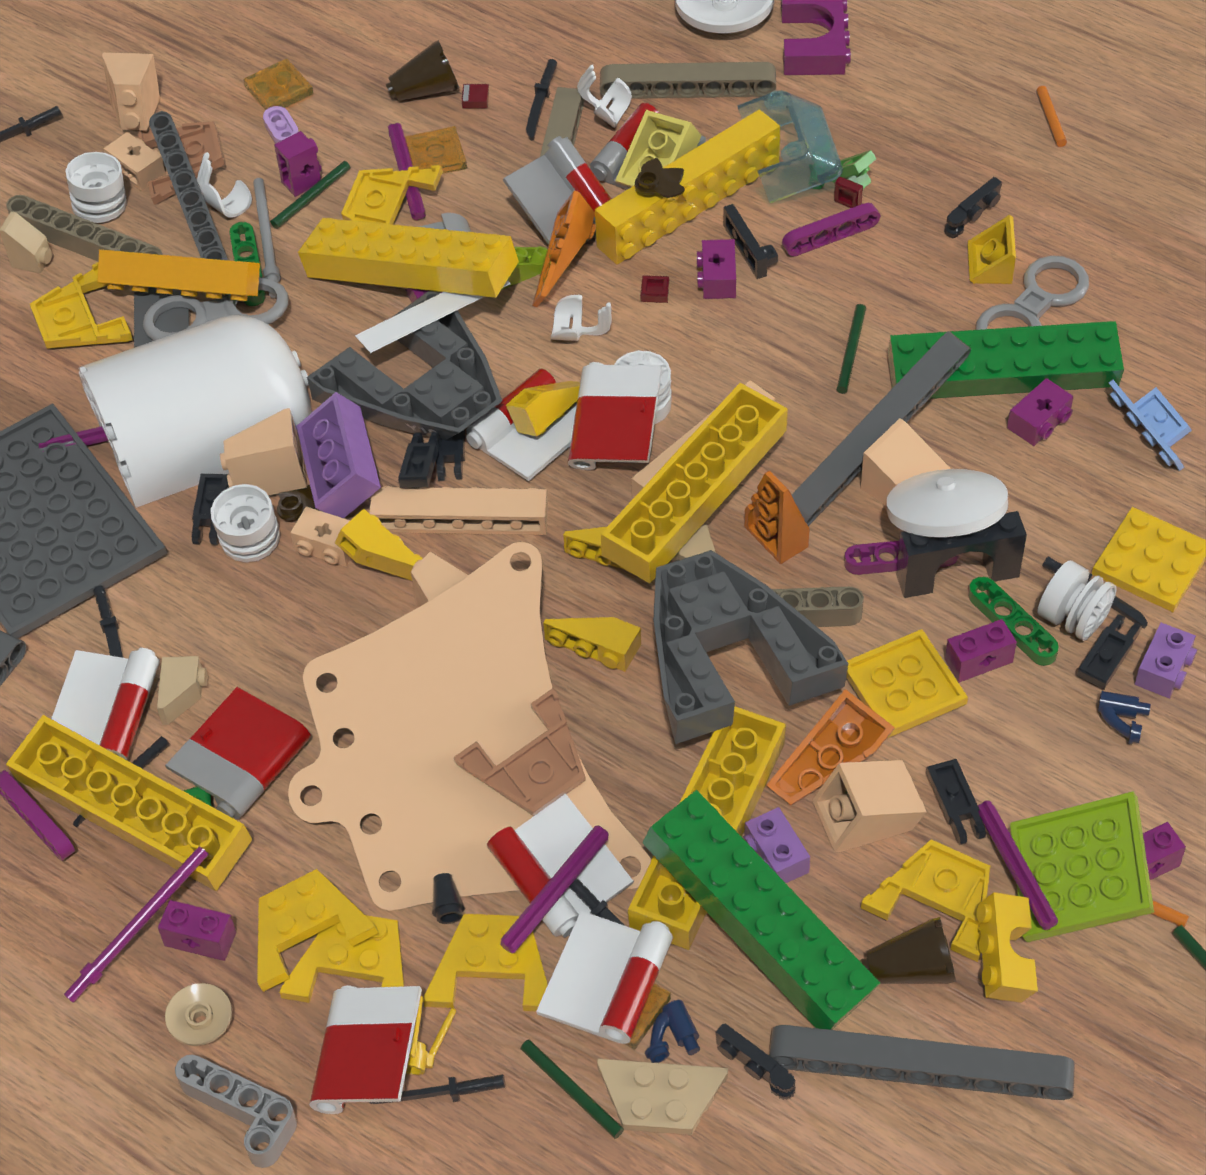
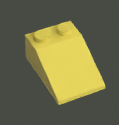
M646 110L615 179L616 183L629 187L634 186L635 179L641 172L643 164L657 158L663 168L695 149L702 135L691 122Z

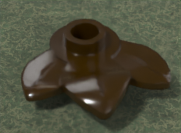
M657 158L652 159L641 167V172L635 179V189L642 195L657 194L666 198L679 196L685 191V188L680 185L684 169L662 168V164Z
M307 485V488L278 493L280 500L277 512L280 518L284 520L298 519L305 507L319 510L315 508L310 485Z

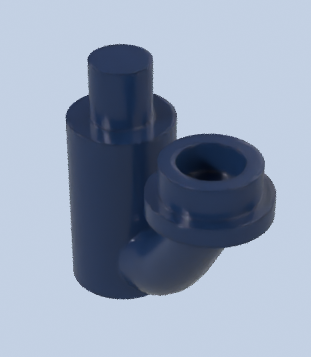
M1101 691L1098 712L1101 713V716L1108 725L1129 738L1128 744L1132 745L1133 743H1139L1142 725L1132 721L1131 726H1129L1118 716L1136 718L1137 714L1149 716L1151 704L1139 702V697Z
M674 1000L666 1004L653 1024L650 1047L644 1053L651 1063H660L670 1055L668 1051L669 1045L663 1041L667 1027H670L678 1046L685 1047L688 1055H694L700 1051L696 1041L699 1038V1033L682 1000Z

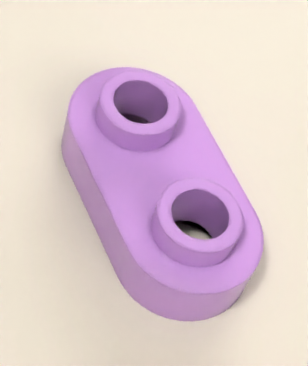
M274 106L268 108L263 113L265 128L275 144L299 132L297 125L285 108Z

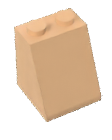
M103 52L102 59L109 101L121 130L147 131L150 117L154 114L160 100L154 55Z
M290 408L283 409L223 441L224 453H220V460L223 470L229 471L227 475L229 488L241 484L254 485L264 490L268 496L307 488L303 452Z
M899 418L863 453L861 490L887 506L888 494L902 481L922 473L951 468L904 420Z
M429 552L422 560H418L414 564L411 571L417 608L454 586L468 575L432 552Z
M903 760L839 763L812 800L835 853L912 831L926 813L923 801L919 797Z

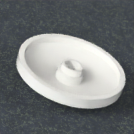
M675 0L676 10L683 20L695 28L712 33H734L749 29L762 22L774 6V0Z
M967 469L936 470L910 477L896 485L887 497V513L890 521L903 531L927 537H953L974 533L998 522L1008 510V491L1006 486L992 475Z

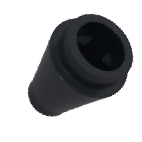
M449 873L438 874L433 877L432 914L441 924L455 923L463 917L464 905L452 875Z

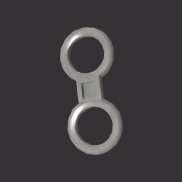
M1064 256L1039 258L1030 264L1024 273V286L1026 290L1014 301V304H999L984 311L976 322V330L987 329L991 321L1003 316L1019 318L1028 326H1042L1039 318L1051 306L1063 307L1071 305L1084 297L1089 289V276L1084 267L1070 258ZM1061 268L1074 275L1078 284L1075 289L1068 293L1051 294L1041 289L1037 285L1035 278L1038 273L1045 269Z
M259 278L258 290L269 291L277 297L274 306L267 312L259 315H247L236 309L238 300H231V294L222 299L200 302L191 296L172 295L160 299L150 306L144 315L143 328L147 336L153 341L177 333L163 332L155 327V321L160 314L177 307L188 308L196 313V319L186 329L230 315L249 316L266 324H271L284 314L288 307L289 295L284 286L277 281Z

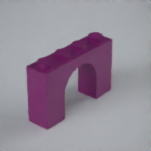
M781 0L782 23H813L823 26L829 31L817 38L784 39V75H845L846 64L851 62V49L846 48L850 43V33L845 31V29H848V14H844V12H847V0Z

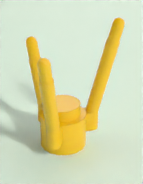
M420 996L406 1074L423 1075L426 1068H433L435 1055L456 1014L455 1008L450 1009L428 1053L426 1045L417 1041L423 997Z

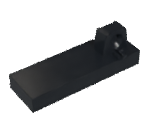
M734 204L723 207L724 228L731 239H735L736 247L756 279L766 277L767 267L778 262V253L772 245L760 247Z

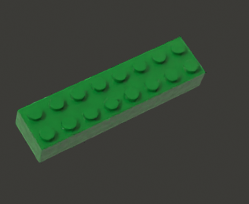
M1116 321L950 331L971 348V352L960 367L929 399L1030 393L1046 378L1064 390L1110 388L1109 382L1111 380H1114L1119 386L1124 372V365ZM946 332L890 335L888 360L892 388Z
M695 790L649 828L642 842L646 848L815 1028L833 1030L878 987L880 982L698 790Z

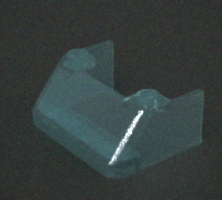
M782 90L773 91L737 105L742 119L760 109L779 124L780 127L792 122L794 124L799 140L790 142L782 149L781 156L783 161L758 170L770 203L833 181L842 174L843 167L820 105Z

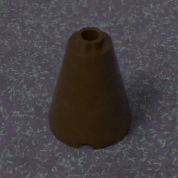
M439 40L433 42L388 77L390 82L386 84L391 98L397 96L398 101L460 88Z
M941 917L932 918L867 950V958L861 959L862 964L880 984H942L956 982Z

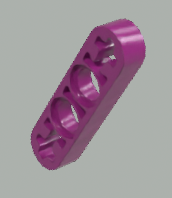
M864 203L791 230L783 237L782 246L790 256H798L868 230L879 222L881 215L872 203Z
M900 541L850 546L845 552L844 566L849 573L855 575L897 571ZM885 552L891 553L895 556V559L883 561L879 555ZM870 555H874V562H871ZM959 555L948 559L940 567L955 564ZM854 557H859L862 562H856Z
M6 770L0 772V795L54 855L63 861L74 853L75 849L69 839Z

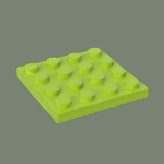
M1133 791L1010 823L1011 836L1058 918L1056 926L1049 930H1044L1039 925L1030 908L1032 929L1022 935L1026 942L1154 913L1138 797ZM1017 885L1018 896L1024 897Z

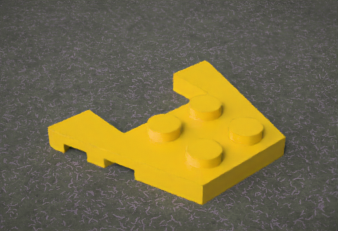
M431 165V169H419L418 166L408 167V170L393 171V168L359 170L341 212L342 218L344 220L393 225L408 187L414 186L435 191L443 173L442 167L440 165Z
M98 262L91 265L92 270L84 275L78 273L72 277L73 282L63 288L57 286L30 303L46 348L128 342L133 340L124 316L98 325L95 324L83 293L108 285V283L97 282Z
M931 839L904 862L899 871L892 877L888 876L880 883V887L875 892L863 898L861 909L888 921L898 900L904 894L963 921L951 943L950 950L978 962L981 954L979 950L981 936L976 912L978 904L987 898L990 865Z
M317 869L259 898L257 983L263 992L290 979L280 953L339 922H341L352 947L379 933L374 923Z
M464 914L424 995V1007L454 1008L457 977L524 979L523 1011L536 1012L548 983L533 931L516 952L509 953L500 945L501 938L519 916Z
M366 915L374 923L379 933L353 947L347 939L341 922L319 932L289 975L290 979L286 980L280 988L281 998L310 1003L319 972L382 982L381 987H404L398 921Z

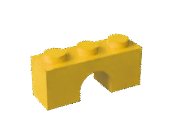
M993 892L978 904L976 912L977 921L980 925L981 938L979 950L982 953L983 959L982 982L985 985L986 998L1022 1003L1038 991L1035 960L1019 956L1012 949L1010 940L1016 941L1032 929L1029 898Z

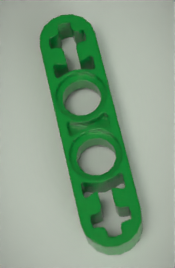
M238 222L232 225L229 233L234 261L260 263L252 225L247 222ZM241 234H245L246 241L240 240ZM244 251L252 252L248 257L239 256ZM261 267L259 270V278H263ZM258 290V296H248L247 301H243V303L248 306L262 304L266 299L265 290Z
M977 577L971 581L968 593L971 603L991 622L1003 619L1017 641L1016 646L1038 665L1047 666L1056 661L1059 645L1049 632L992 579ZM999 606H1004L1011 613L1007 616L997 614L995 609ZM1018 626H1027L1032 632L1029 635H1020L1015 629Z

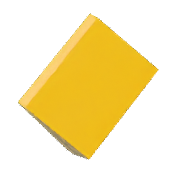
M1008 215L968 240L970 282L973 284H1012L1016 251L1014 221L1011 215Z

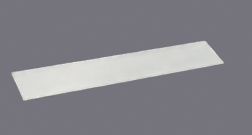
M507 280L503 287L509 285L510 282ZM443 292L355 336L372 353L485 296Z

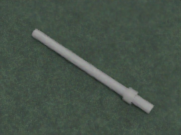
M256 178L253 184L265 262L263 274L264 278L279 282L280 271L275 263L264 180ZM269 292L270 297L276 298V295Z

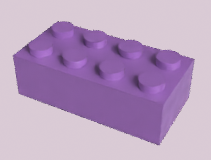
M335 392L297 425V431L315 508L325 513L345 518L379 490L381 486L361 408Z

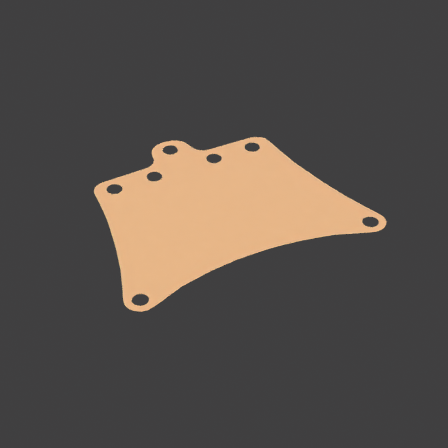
M517 542L507 546L463 580L427 603L365 637L311 660L304 669L303 684L320 740L321 751L313 764L297 772L290 781L288 789L289 803L294 813L304 821L309 823L333 821L340 823L346 828L370 897L374 904L381 909L393 911L433 902V877L441 873L452 875L460 897L519 890L487 848V843L498 831L510 826L515 830L531 819L533 815L459 767L454 762V756L477 741L497 766L548 730L531 708V703L551 690L552 684L544 651L540 619L542 558L538 549L529 543ZM517 552L526 553L531 558V564L524 571H516L510 565L511 557ZM323 673H331L337 678V687L332 692H321L316 686L317 678ZM340 728L350 729L354 734V741L347 748H339L333 742V735ZM580 759L586 780L566 795L592 828L599 825L609 833L605 845L619 863L623 858L629 856L639 860L641 870L637 876L632 877L634 883L626 889L638 888L648 869L651 858L611 812ZM310 785L317 786L322 792L321 801L314 806H307L300 799L301 791ZM367 814H376L382 821L381 829L375 834H365L360 828V821ZM386 871H394L401 878L400 887L394 892H386L379 886L380 876Z

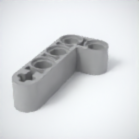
M196 1055L182 1057L176 1064L175 1074L183 1092L249 1125L250 1128L244 1137V1146L251 1163L260 1168L273 1165L278 1160L297 1127V1119L290 1101ZM228 1086L225 1092L215 1093L219 1087ZM257 1100L254 1106L243 1107L246 1102ZM278 1114H287L281 1121H272ZM260 1143H269V1146L264 1150H254Z

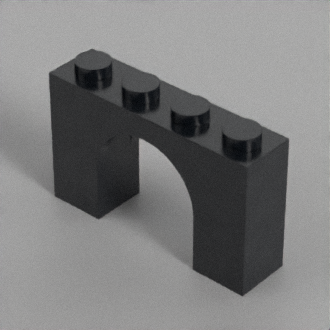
M1019 512L1006 513L995 524L983 530L961 536L927 537L906 531L901 532L896 576L903 597L908 598L933 593L935 574L938 568L948 559L967 552H983L982 560L987 574L994 582L1020 577L1027 534Z

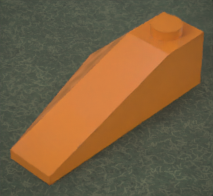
M574 190L557 212L532 305L534 307L540 305L587 239L591 240L595 232L596 226L593 224L595 212L578 191Z
M769 470L764 473L758 484V492L752 495V503L745 508L744 527L782 564L808 548L810 529L789 489Z
M845 689L766 786L792 806L822 787L839 763L861 762L873 755L893 732L895 727Z

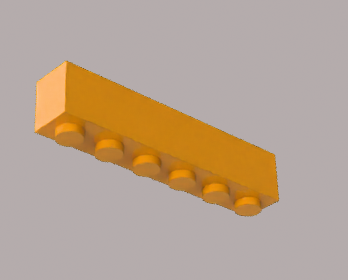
M99 249L97 282L108 283L107 289L124 290V285H132V291L148 292L149 287L157 288L156 293L173 294V289L181 290V295L198 296V291L206 292L207 298L222 299L223 294H231V300L247 301L248 296H258L260 263Z

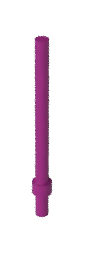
M199 846L92 963L88 962L80 971L81 976L64 993L71 1002L74 1003L91 983L95 985L103 976L101 972L203 862L209 855L204 849Z

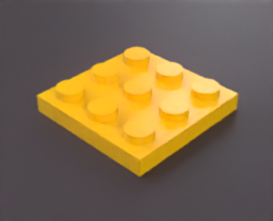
M1132 507L1095 563L1092 575L1100 576L1106 582H1111L1121 589L1174 612L1206 561V540Z
M923 629L847 660L848 670L846 678L860 700L895 727L888 738L964 706L968 702V696Z

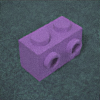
M1161 622L1139 667L1135 685L1170 699L1174 688L1181 689L1187 674V672L1183 671L1185 665L1191 667L1198 650L1193 648L1196 635Z
M779 807L745 822V836L742 838L785 883L809 873L810 855Z

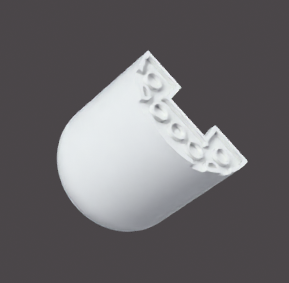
M230 315L220 317L78 368L84 392L99 426L103 427L118 469L135 508L198 485L201 473L229 474L228 470H223L220 453H224L223 441L287 408L291 410L297 430V425L312 413L307 386H309L308 375L305 369L300 371L299 366L301 365L296 351H291L285 340L271 326L249 316Z

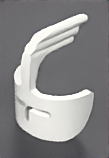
M590 65L578 82V92L583 99L595 106L594 114L615 128L631 102V91L620 78H616L601 100L596 99L589 90L596 80L595 72L593 71L594 66ZM610 100H613V103L611 104L609 109H606V106L608 105Z
M206 152L197 177L205 201L227 217H237L243 214L252 202L248 187L241 180H237L230 194L221 200L217 190L209 184L213 168L209 161L210 155Z
M569 295L561 298L555 308L554 324L550 339L578 341L581 335L597 336L607 333L612 322L611 303H606V307L598 310V324L596 326L582 327V296ZM572 317V318H573V326H572V329H569V326H570V318Z

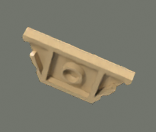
M598 1059L597 1062L598 1071L603 1077L609 1097L616 1108L617 1116L624 1130L692 1135L700 1123L702 1114L708 1110L714 1101V1096L721 1084L725 1083L728 1079V1068Z

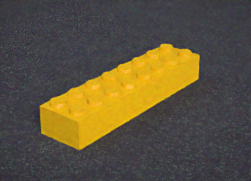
M759 109L663 167L684 169L680 185L685 188V191L681 195L670 198L661 197L657 194L642 195L636 191L634 185L596 208L597 248L618 265L624 260L631 258L643 248L652 245L664 235L673 232L680 225L694 219L701 212L713 207L717 202L734 194L746 184L755 181L756 178L767 171L773 170L779 165L780 125Z
M322 218L298 251L306 275L311 278L495 298L519 262L511 236Z
M739 383L601 533L602 556L650 584L656 577V567L668 564L787 431L788 408Z
M735 706L733 725L713 732L680 802L695 790H698L742 837L745 831V822L750 820L785 745L786 724ZM653 856L628 908L629 927L641 931L643 924L651 923L652 921L661 922L669 928L673 936L671 944L690 950L707 912L660 861Z
M45 715L41 716L5 764L19 782L177 870L200 846L209 855L189 877L214 891L218 890L252 841L243 823Z

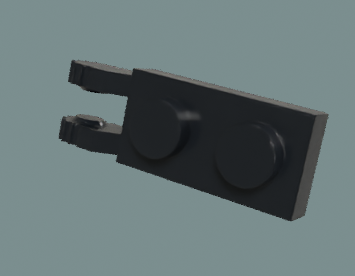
M996 177L991 178L951 211L947 216V225L944 229L945 234L952 239L958 237V235L964 232V226L970 221L975 222L986 208L994 207L1001 197L1002 181Z
M465 429L447 440L440 438L441 442L436 459L438 481L445 480V462H455L454 475L456 480L463 479Z
M421 432L413 434L411 443H408L398 476L400 488L429 486L441 442L438 432H431L429 441L424 443Z
M200 474L192 516L193 527L191 537L193 544L201 543L202 526H211L209 532L210 543L213 545L219 544L217 532L211 520V507L217 496L229 488L228 474Z
M1118 614L1111 625L1105 628L1079 667L1077 676L1105 689L1133 647V643L1138 637L1142 625L1135 622L1127 635H1124L1118 631L1123 627L1125 617Z
M957 759L927 766V777L948 824H951L957 843L959 845L967 843V833L961 822L970 819L976 838H986V830L978 813L980 809Z
M726 1023L719 1027L716 1031L717 1048L726 1058L730 1060L736 1058L745 1065L744 1069L757 1080L763 1078L770 1083L771 1093L779 1096V1099L787 1100L794 1097L796 1080L792 1073H789L776 1060Z

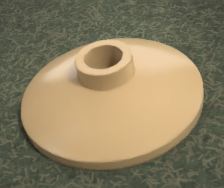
M205 983L189 985L178 991L169 1001L165 1012V1022L169 1033L177 1041L190 1046H200L215 1041L226 1031L232 1018V1006L225 992L214 985ZM200 1016L206 1017V1019L202 1022H195V1020Z

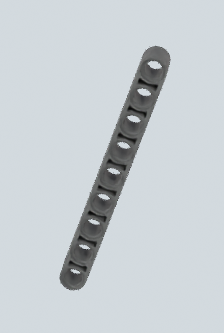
M157 112L150 117L149 125L200 257L228 260L174 121L169 113Z
M947 331L795 490L792 497L808 526L861 472L863 453L899 418L907 423L960 367L971 352V348L950 331Z
M791 1025L775 1026L771 1033L769 1056L787 1070L1051 1100H1067L1074 1096L1075 1062L1066 1056Z

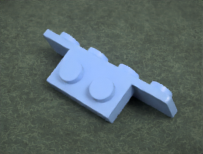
M1111 380L1109 385L1113 389V392L1110 393L1112 399L1119 407L1125 405L1129 411L1126 415L1136 427L1140 424L1143 426L1145 431L1142 434L1152 447L1158 444L1162 449L1159 455L1168 466L1174 464L1179 471L1184 468L1183 464L1170 447L1192 431L1189 425L1157 387L1133 404L1117 383Z

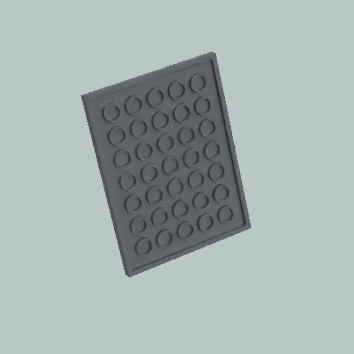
M53 403L0 431V625L7 634L19 638L92 597L96 586L101 585L106 589L167 554L164 544ZM70 434L73 438V441L52 443L44 448L38 447V444L45 443L51 438ZM71 443H76V444H74V445H70V446H66V447H65V445H68V444H71Z

